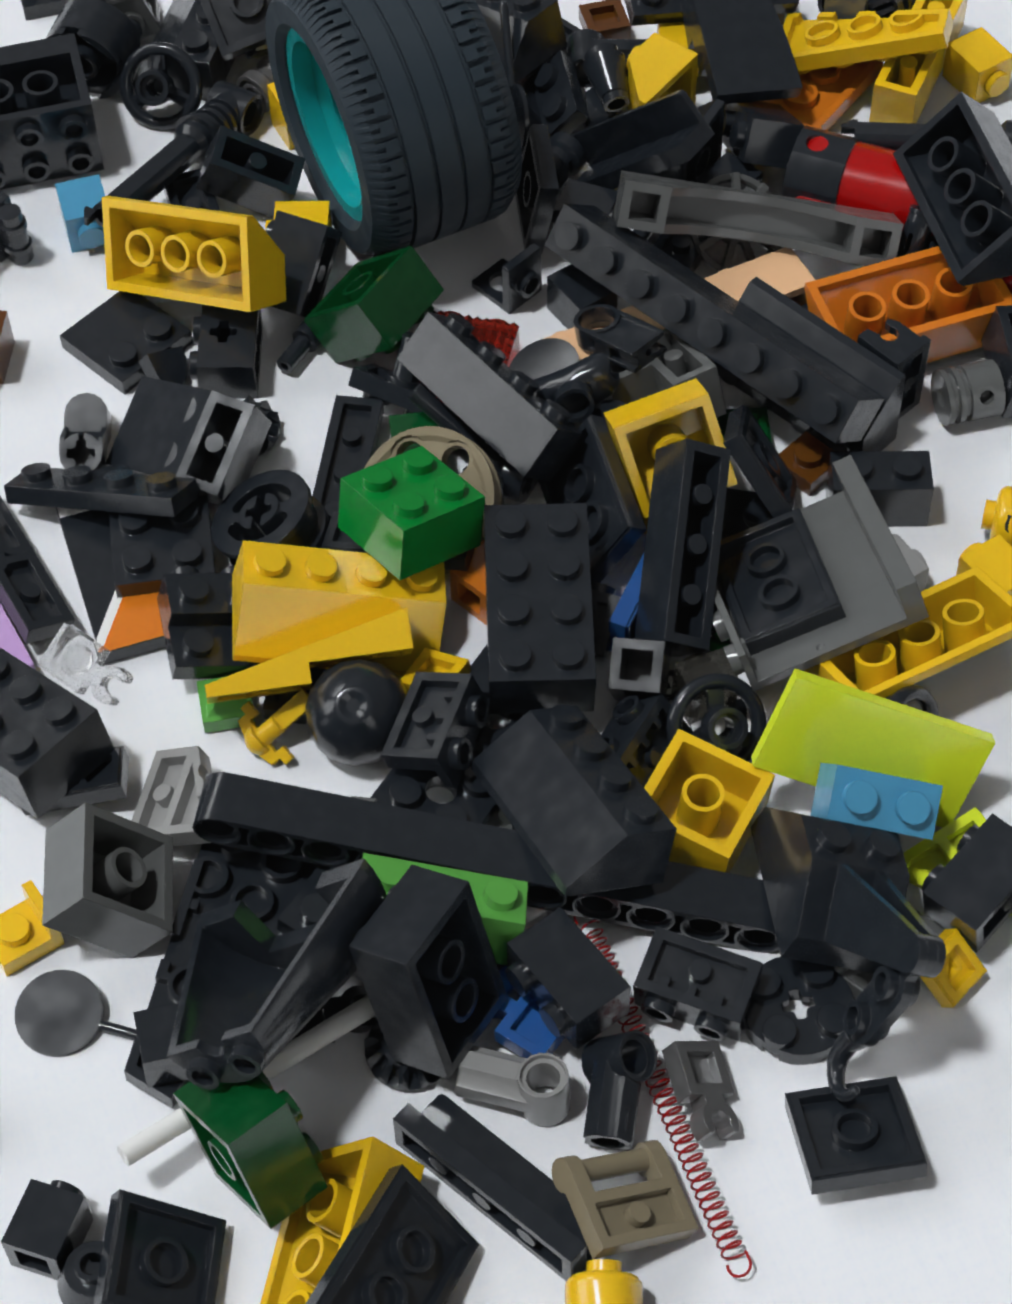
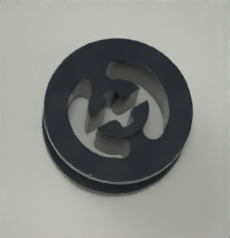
M271 470L249 478L226 496L213 517L211 536L219 551L229 557L231 565H235L243 540L321 548L329 525V517L320 501L312 496L309 486L300 475L289 470Z

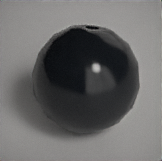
M366 659L341 661L324 671L310 688L304 709L307 731L316 747L333 761L351 766L376 764L383 759L381 753L408 690L400 676L382 663Z

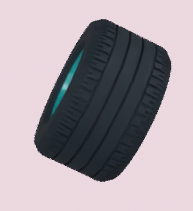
M271 0L266 13V41L273 80L283 116L297 155L305 158L303 169L318 201H330L332 225L336 230L343 232L341 238L353 250L373 258L409 246L417 248L495 219L508 209L519 188L522 174L519 126L511 90L500 55L475 0Z

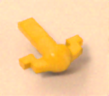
M301 689L259 727L253 719L260 712L252 702L248 701L241 707L245 715L238 720V723L245 738V745L250 752L259 755L271 765H275L280 760L284 764H288L295 758L286 746L276 750L272 742L305 714L304 709L309 695L305 689Z

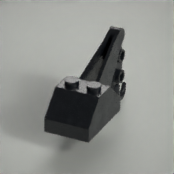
M765 807L750 828L781 957L874 973L872 980L857 999L847 1005L843 1017L844 1030L834 1041L827 1060V1080L833 1096L841 1102H852L860 1095V1088L855 1085L850 1088L846 1087L845 1073L849 1060L856 1051L866 1047H873L879 1040H883L888 1035L890 1027L906 1008L916 1002L920 992V976L934 978L939 975L946 958L945 944L906 899L910 875L898 833Z

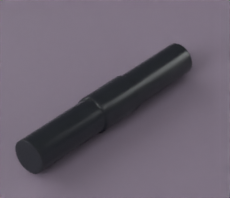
M421 383L418 384L409 394L408 399L439 427L453 430L476 443L488 455L496 471L501 474L506 460Z

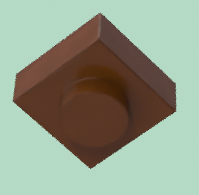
M605 0L579 5V21L583 29L596 30L605 39H631V24L621 0Z
M805 431L779 455L797 480L796 487L810 496L827 481L830 452L835 451Z

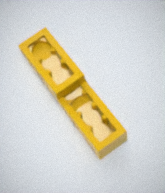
M408 607L205 684L207 704L298 692L301 689L310 690L312 686L310 669L335 666L341 661L356 659L372 661L411 655L413 641Z

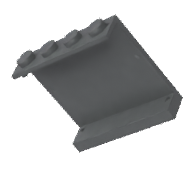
M851 455L832 463L843 491L800 509L842 605L845 618L751 656L744 639L740 637L717 577L714 607L717 606L718 610L713 612L712 623L721 642L731 639L732 644L723 647L735 676L746 673L753 692L791 676L795 668L802 671L929 617L917 581Z

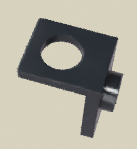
M533 243L509 262L504 258L500 259L472 280V288L508 314H511L542 290L541 247ZM502 276L503 291L493 289L490 286V282L494 278Z

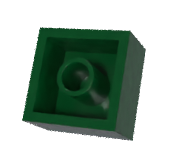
M409 246L357 262L308 314L304 322L336 363L352 359L363 361L372 354L382 351L385 354H390L399 349L403 333H406L413 325L420 323L427 312H433L434 307L432 303L444 289L415 249Z
M263 1071L252 1080L241 1083L220 1082L216 1089L211 1090L200 1088L188 1082L173 1093L215 1176L270 1229L328 1187L318 1167V1164L324 1160L323 1156L307 1133L301 1132L297 1124L303 1119L300 1108L284 1089L276 1093Z

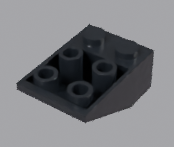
M142 376L105 464L108 466L128 465L131 467L133 474L152 475L158 472H173L176 477L196 478L199 496L207 495L208 502L220 506L232 490L249 479L272 422L253 404L212 390Z

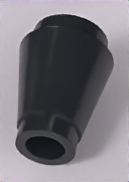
M613 43L597 44L585 53L583 70L604 109L607 112H618L625 109L630 103L625 54Z

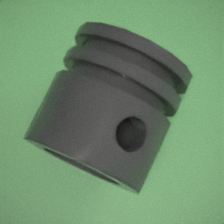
M993 359L957 365V367H947L945 370L937 369L932 373V401L937 417L942 425L950 426L954 423L960 424L965 421L970 422L1003 414L1006 405L1005 386L1001 371Z

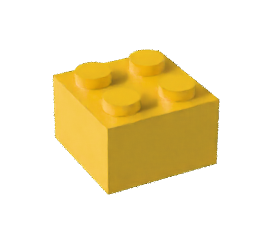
M678 729L644 787L677 828L669 861L730 873L752 834L750 827L763 809L767 807L775 774L754 767L752 763Z

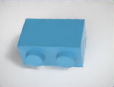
M820 763L810 816L933 840L943 786L838 764Z

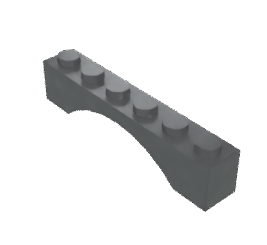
M621 170L613 214L617 227L660 234L704 235L753 241L800 250L863 266L896 258L904 225L893 213Z

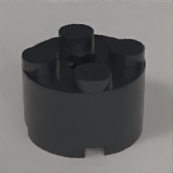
M71 0L60 11L46 38L74 33L88 91L101 94L99 99L109 98L120 89V75L125 61L141 46L142 28L136 21L129 19L122 11L107 3L106 0Z

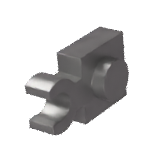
M674 1041L664 1048L662 1054L677 1103L691 1104L693 1113L690 1117V1128L695 1139L703 1141L717 1130L719 1140H726L738 1132L739 1123L736 1114L724 1101L734 1094V1090L719 1042Z

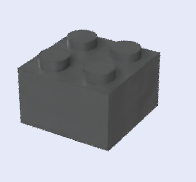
M83 803L46 829L42 925L133 958L173 932V837L89 803Z

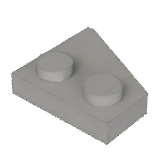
M199 746L156 751L131 821L173 837V846L211 843L197 836L192 828L205 778L212 773L210 757Z

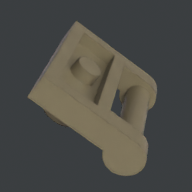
M658 1140L639 1142L633 1150L582 1160L575 1155L555 1159L552 1164L551 1171L554 1185L559 1192L566 1194L592 1259L688 1239L699 1229L667 1153ZM634 1173L647 1177L648 1180L595 1191L591 1183Z

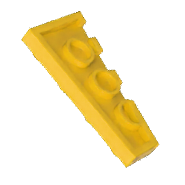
M950 9L897 10L889 18H880L876 11H859L853 19H838L836 12H820L817 20H803L801 13H787L783 29L788 39L798 73L802 75L815 69L827 67L846 68L859 62L871 60L884 62L892 60L897 56L915 53L928 55L940 49H947L953 20Z

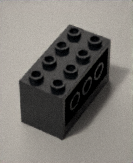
M75 34L0 47V190L104 170L92 103Z

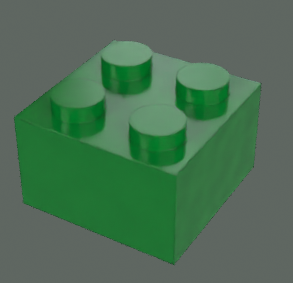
M419 446L340 479L338 528L396 578L402 580L481 545L485 496L426 448Z

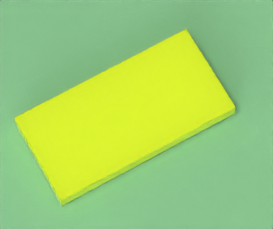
M795 668L751 758L754 767L815 787L820 763L838 764L942 785L943 789L936 826L943 828L954 821L996 743L991 733Z

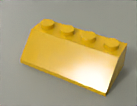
M114 196L102 197L107 289L245 312H253L286 302L285 254L253 215Z
M243 540L232 573L233 661L263 663L408 607L413 641L411 655L372 660L384 664L398 676H403L424 648L440 651L446 610L444 562L399 580L368 553ZM333 666L321 667L319 669H329Z
M978 566L973 567L921 591L929 615L928 618L810 667L805 672L886 698L903 687L914 685L1012 639V596Z
M374 1136L320 1151L324 1160L318 1164V1167L328 1187L281 1222L260 1304H306L388 1170L403 1164L421 1183L424 1165Z

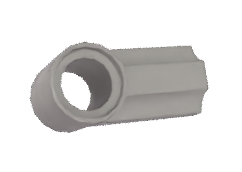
M472 1046L458 1066L455 1082V1093L457 1096L522 1111L524 1117L537 1126L549 1127L558 1124L566 1118L570 1111L569 1072L566 1064L560 1057L551 1053H538L528 1058ZM543 1086L555 1088L548 1093H537L534 1091Z

